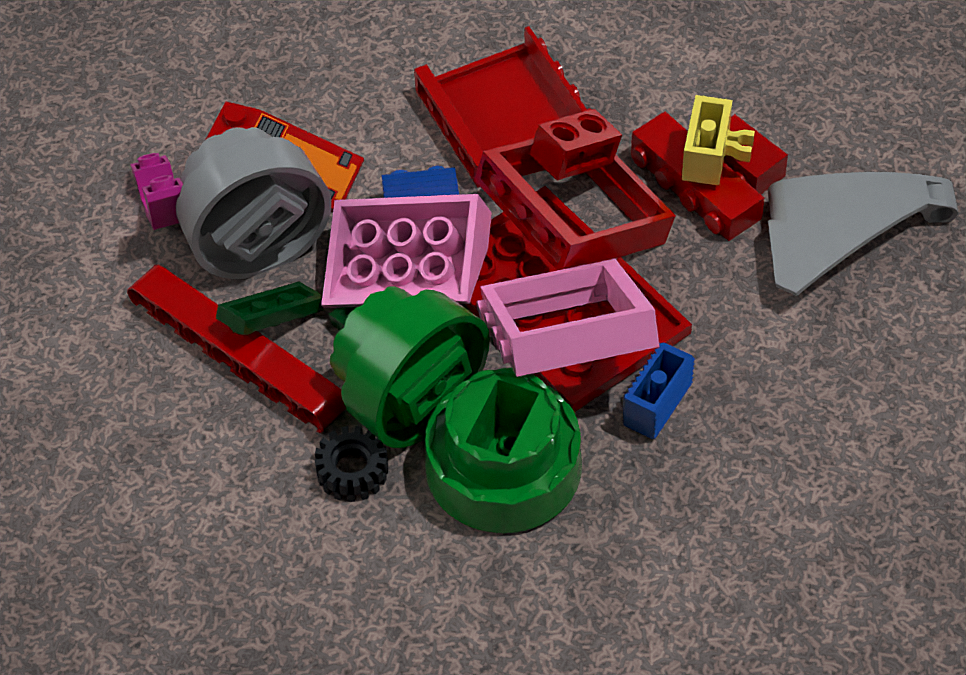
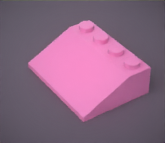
M479 194L335 200L321 305L324 308L359 307L363 305L365 299L370 294L384 291L389 286L404 289L412 296L426 289L444 293L458 304H470L488 250L492 212Z

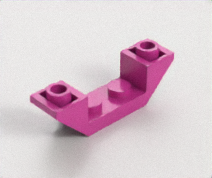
M150 153L140 156L137 163L130 165L145 214L153 230L178 224L176 202L180 196L183 183L180 178L174 179L171 164L166 155L159 156V153Z

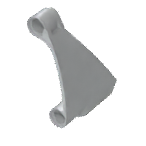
M851 172L805 176L774 182L768 188L771 220H768L776 287L798 296L817 279L856 250L919 211L929 223L951 222L959 214L952 181L942 177L911 173Z

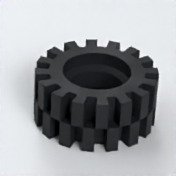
M348 426L341 427V435H338L335 430L329 432L330 441L323 437L319 442L320 448H316L315 451L317 478L320 486L323 485L324 492L328 495L334 492V498L340 501L343 495H347L348 502H355V495L358 494L361 495L362 500L368 499V491L370 490L374 494L379 492V483L385 484L387 480L386 474H388L389 470L387 450L378 438L375 439V436L369 430L363 435V430L360 426H355V431L350 433ZM347 455H359L367 461L364 469L354 473L339 471L336 466L339 460Z

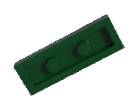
M298 281L218 304L216 319L229 326L237 334L249 335L254 331L279 326L281 323L297 318H305L307 315L323 311L324 307L321 305L323 295Z

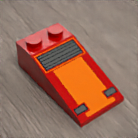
M225 101L206 137L207 139L214 135H220L231 128L240 127L248 129L254 127L263 130L272 137H281L289 140L305 152L328 187L331 195V212H333L335 200H346L364 162L363 157L260 109Z

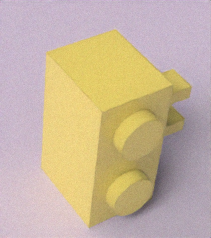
M695 95L684 148L682 180L719 185L726 155L740 161L750 162L752 151L750 146H753L755 131H730L733 100Z

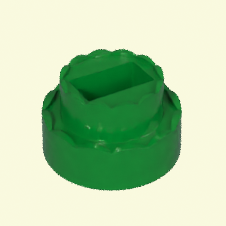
M389 286L384 291L370 294L365 299L363 305L349 313L344 328L334 338V352L330 355V365L334 370V374L344 382L341 395L346 410L382 443L389 447L404 448L422 441L426 436L428 421L441 399L449 392L455 390L460 383L468 380L474 374L483 371L489 352V330L484 321L444 293L426 289L412 296L404 289Z
M513 368L483 370L474 374L441 399L428 421L425 436V467L427 483L433 497L451 517L464 525L481 531L514 533L532 529L546 523L569 504L580 483L582 474L581 435L575 412L557 391L544 384L542 380L532 374L517 377ZM513 445L512 449H507L506 446Z

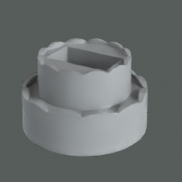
M236 127L228 129L220 135L207 138L200 148L192 152L188 157L185 170L181 175L183 185L176 202L178 222L199 265L209 273L222 278L247 279L293 262L315 243L325 229L330 217L331 195L329 189L305 152L289 140L281 137H272L259 128L251 127L245 129Z

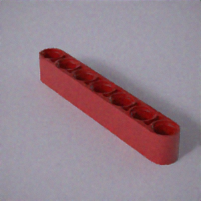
M155 264L127 289V294L134 305H142L149 310L146 312L148 315L163 325L167 323L175 328L174 333L190 344L195 342L201 346L204 354L219 364L224 362L232 368L230 372L246 383L251 381L260 387L258 390L260 393L276 404L279 401L289 408L287 410L289 413L305 424L310 422L319 428L317 430L318 433H322L346 410L342 400L341 389L258 331H254L249 335L233 332L229 326L216 319L217 303L166 268Z

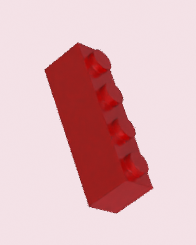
M666 111L632 132L631 157L635 164L640 168L646 167L655 175L658 184L663 189L668 190L670 188L678 195L685 209L690 212H697L704 219L706 226L712 233H720L730 241L762 219L765 198L724 162L719 185L682 180L684 148L688 130Z

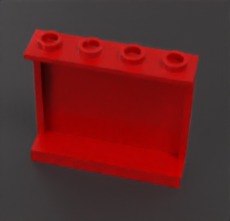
M530 26L524 28L525 43L438 76H434L427 64L414 69L416 93L477 188L480 186L474 179L483 151L534 139L539 124L591 110V108L584 106L577 87L574 84L570 85L564 77L562 66L557 60H552L544 40L541 37L537 38Z

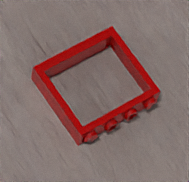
M534 139L485 150L482 153L474 180L556 270L611 260L666 243L676 215L617 155H615L612 164L587 171L586 173L633 222L578 237L522 177L545 170L529 154Z

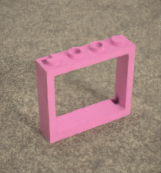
M616 259L480 286L482 300L476 301L480 319L487 325L489 336H492L496 351L500 350L503 363H509L517 377L660 347L655 309ZM607 300L616 311L611 314L520 332L513 319Z

